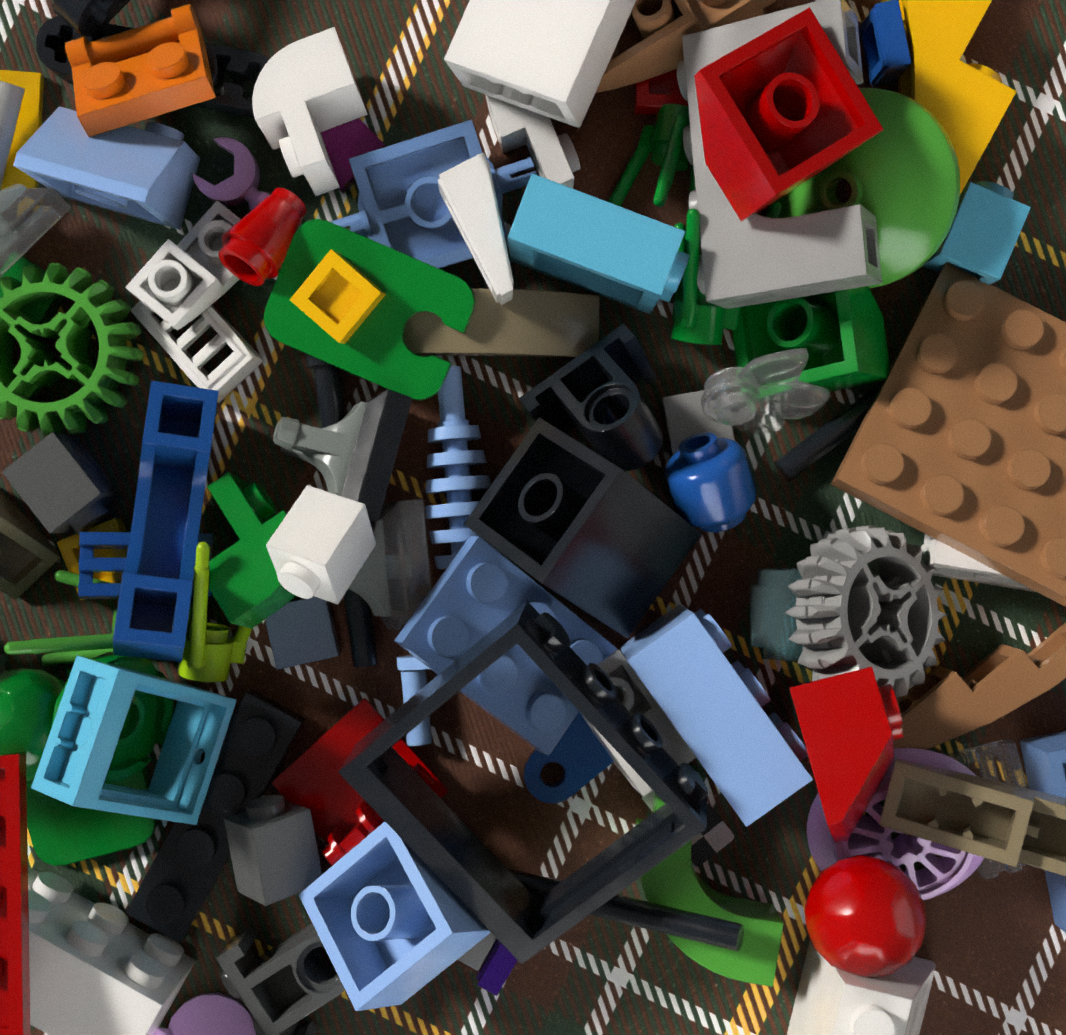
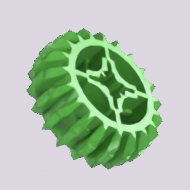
M49 263L44 275L41 269L33 265L23 266L22 283L8 275L0 277V285L4 294L0 298V419L11 420L16 417L17 428L24 432H34L40 426L44 436H48L52 432L61 433L64 426L71 434H83L86 431L87 418L93 423L100 425L108 422V412L103 403L106 402L114 407L123 408L127 404V399L117 390L120 383L136 386L140 382L136 374L125 371L127 361L138 362L144 358L142 350L127 346L126 341L136 338L142 332L140 326L133 322H121L131 310L129 303L122 299L111 300L114 287L104 280L93 283L92 274L79 267L69 275L65 266L59 263ZM56 298L62 301L75 302L66 314L59 311L50 322L42 325L23 313L33 304L46 299ZM93 324L99 340V355L96 366L89 359L87 353L88 342L95 333V330L91 327ZM33 334L57 340L55 347L62 353L60 357L70 365L52 361L55 355L48 348L49 344ZM15 338L21 348V358L16 367H14L13 362ZM64 376L83 385L76 393L59 401L45 403L36 398L43 387L51 388L57 380Z

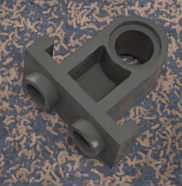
M313 923L259 957L251 948V945L258 936L252 925L230 938L216 958L220 964V978L227 991L236 999L242 998L254 1017L253 1024L256 1035H316L318 1027L313 1019L302 1025L299 1021L339 996L345 988L335 968L321 965L314 957L313 949L324 946Z

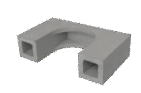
M818 0L682 36L684 60L678 62L677 80L683 98L688 101L690 125L685 126L683 129V145L689 163L694 165L696 190L690 192L689 210L695 208L700 212L702 255H699L697 285L700 292L706 296V302L731 309L882 284L875 215L859 204L791 218H768L755 213L741 222L705 163L694 75L705 66L809 7L855 83H863L858 20L856 14L845 0Z

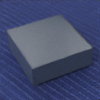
M315 596L310 599L303 598L290 601L265 619L276 670L328 659L341 654L329 601Z

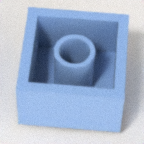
M383 822L299 894L355 1011L403 1004L491 933L386 822Z

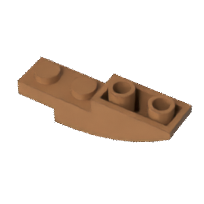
M636 0L596 93L642 82L677 69L678 62L684 60L682 36L765 15L763 9L777 0Z

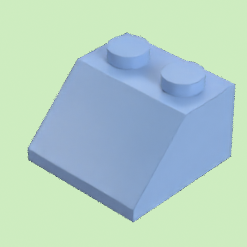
M59 106L17 152L13 166L61 197L181 230L194 183L192 173L196 175L200 157L183 141L185 135L182 132L155 122H146L144 130L127 125L88 137L77 118V112Z

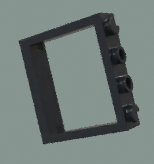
M528 601L357 742L338 772L521 964L704 831L707 825L708 799L707 787L699 774L687 763L678 765L662 747V738L654 725L640 713L632 715L616 697L617 691L609 676L594 663L586 665L569 646L570 639L563 626L549 613L544 612L540 615ZM516 644L525 651L665 803L538 900L392 748L394 744Z

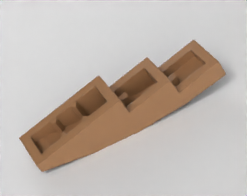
M1066 623L1028 654L1018 648L1004 644L999 645L963 677H960L957 672L937 665L925 675L923 684L914 685L908 690L906 696H900L897 699L903 725H900L903 738L893 740L894 749L917 748L926 750L990 724L1055 687L1066 678Z

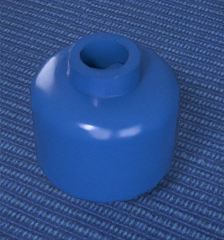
M709 432L692 435L680 443L679 451L674 453L665 465L664 478L676 513L691 526L700 528L702 531L716 533L737 526L744 520L746 513L756 500V485L746 452L734 440L717 438L715 434Z

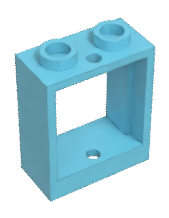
M531 173L507 237L510 262L651 314L659 299L670 302L673 293L677 291L690 257L689 254L679 251L685 234L684 230Z
M76 655L31 789L74 807L197 825L237 700L192 685ZM135 690L178 700L148 791L104 783ZM203 752H205V759H204V761L201 763V762H200L201 755H202Z

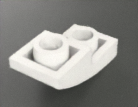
M216 201L178 245H175L168 239L125 288L178 331L208 309L239 280L222 264L218 253L224 246L222 242L223 234L241 219L219 201Z

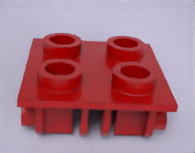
M366 698L361 700L271 782L287 801L311 810L314 830L327 844L322 849V853L332 866L385 822L338 773L355 744L385 720ZM400 739L392 746L440 798L449 792V789L403 739Z

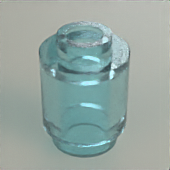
M798 568L757 569V584L750 585L751 646L764 648V659L799 660L803 646L788 640L797 630L796 619L784 613L796 606V596L787 586L797 580H802Z

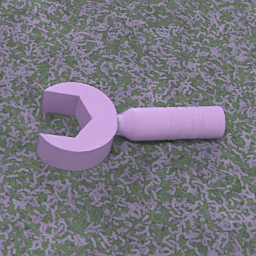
M228 137L214 138L213 140L219 147L234 155V175L214 186L192 173L195 184L214 203L219 201L224 206H236L247 201L250 211L253 210L267 196H270L267 192L257 190L260 181V169L255 157L246 146L235 139Z

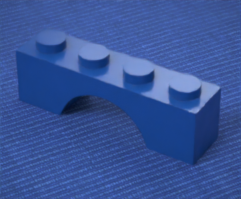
M151 380L133 520L125 567L122 574L113 634V655L176 662L182 661L193 587L196 547L198 544L219 391Z

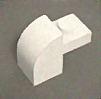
M335 27L295 41L274 54L259 73L252 97L255 121L272 150L281 148L292 177L295 178L304 174L315 196L340 188L320 132L368 115Z

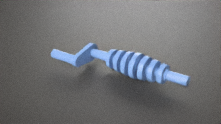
M451 366L445 383L438 392L440 422H437V428L428 429V443H442L443 452L427 455V468H444L445 478L427 480L426 494L446 493L447 504L425 506L426 519L448 518L449 530L429 531L431 544H451V555L434 556L437 569H446L470 536H479L464 525V523L479 503V501L472 502V491L489 489L491 486L489 475L470 476L469 466L486 464L487 462L484 450H468L467 441L481 439L479 425H469V420H465L461 366ZM413 655L396 657L397 670L401 671L403 704L427 685L426 669L430 668ZM430 716L406 734L408 746L432 743Z

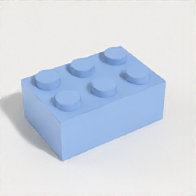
M678 604L619 646L628 663L746 827L813 780L801 763L802 760L808 757L805 745L787 722L783 723L775 712L769 716L764 712L762 707L771 701L769 695L748 668L745 669L738 660L731 665L726 659L723 652L732 647V644L709 613L706 615L702 609L693 613L683 605Z

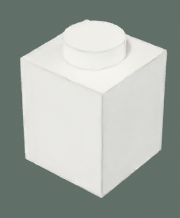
M307 485L267 542L266 547L277 573L278 581L287 591L300 598L310 599L315 596L338 605L376 546V541L365 504Z

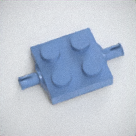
M472 119L349 158L359 189V212L330 222L345 229L351 228L350 231L368 237L373 241L438 269L473 259L440 194L438 185L439 174L483 153ZM531 157L494 169L493 164L489 161L507 247H509L508 233L502 217V194L526 187L531 173L537 175L536 171L511 178L513 175L534 168Z

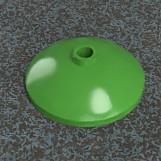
M859 88L884 130L775 202H779L782 206L779 218H791L859 204L875 215L882 284L868 286L870 289L896 282L910 275L926 263L945 240L956 215L960 195V171L955 149L947 132L936 117L923 105L912 98L894 91L877 88ZM842 179H846L852 189L851 197L845 204L841 203L836 196V187Z

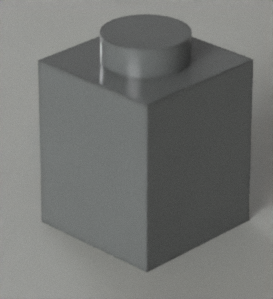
M52 432L2 471L3 475L49 533H70L75 531L80 535V532H87L92 527L101 523L110 514L106 505L120 495L119 491L75 435Z
M269 795L249 801L245 805V812L224 818L237 892L267 906L302 892L322 875L310 809L286 801L282 795Z

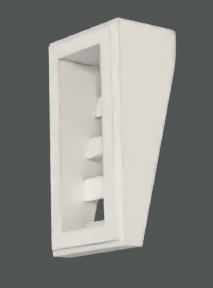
M481 153L439 174L438 185L440 194L496 303L500 302L503 305L513 299L514 280L490 164L486 159L485 153Z
M139 301L130 310L198 388L219 391L217 403H220L265 361L213 305L202 312V316L178 339L171 333L174 328L165 320L160 322L153 314L154 311L143 302ZM212 326L218 334L196 355L192 356L187 349ZM228 344L234 352L209 374L203 366Z

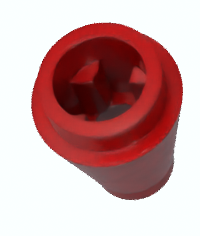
M275 188L270 196H267L223 234L222 242L224 246L218 253L222 264L234 276L254 286H261L267 278L277 277L293 236L307 213V208L303 201L285 188Z

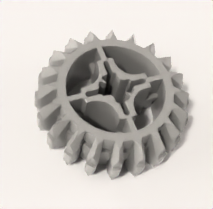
M873 525L839 529L835 533L828 534L827 539H822L818 543L810 545L811 556L796 563L802 580H797L787 586L796 596V606L784 613L796 619L797 630L788 640L803 646L798 664L813 669L812 682L872 667L878 687L891 684L896 698L906 696L909 687L923 684L925 680L924 669L937 665V658L932 648L945 641L938 631V620L944 618L947 614L938 610L937 598L944 589L932 585L931 577L935 567H929L921 561V546L906 543L904 533H895L891 530L886 531L884 527L876 528Z

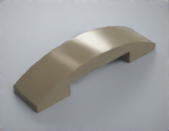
M472 288L476 304L465 333L446 326L439 316L427 311L417 313L411 317L404 331L405 342L416 355L536 357V359L573 360L599 341L600 296L513 289V299L501 305L500 302L496 303L490 289Z

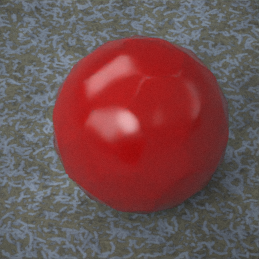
M857 855L839 860L822 870L809 891L804 909L806 929L815 949L831 966L853 975L867 978L892 975L912 961L923 943L927 922L924 901L917 886L899 867L877 857Z

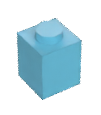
M980 181L977 184L973 182L968 183L959 196L956 215L945 240L933 256L922 266L938 272L945 263H949L977 277L978 281L988 285L1000 280L1031 207L1013 200V192L1002 185L988 181Z

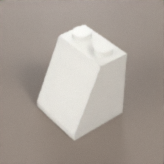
M810 938L787 1035H919L936 964L930 960L914 957L908 965L892 975L878 978L860 977L831 966L815 949Z

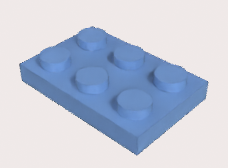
M470 536L394 640L439 675L528 601L540 615L544 612L549 613L563 626L570 639L569 646L586 665L589 663L597 665L617 650L609 641L480 536ZM518 644L514 645L460 690L461 693L538 752L547 756L551 754L579 712L574 704Z

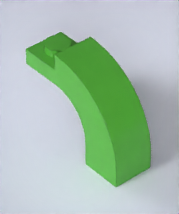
M688 764V765H690V766L699 774V776L702 778V776H701V774H700L698 768L696 767V765ZM654 793L653 813L665 804L656 793ZM636 818V825H638L644 819ZM692 840L640 877L648 902L744 925L743 942L738 952L666 934L688 957L699 965L727 978L773 987L784 925L773 904L728 896L707 885L692 867Z

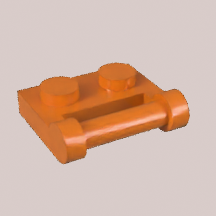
M191 4L171 9L172 17L89 42L86 37H81L65 42L67 57L72 67L77 118L88 137L216 98L203 34Z

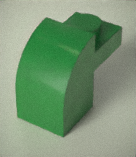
M228 472L207 486L240 540L209 561V590L231 624L252 629L284 607L296 596L287 591L278 581L277 573L266 547L267 542L288 512L283 510L271 518L272 515L277 513V508L264 488L257 481L249 484Z

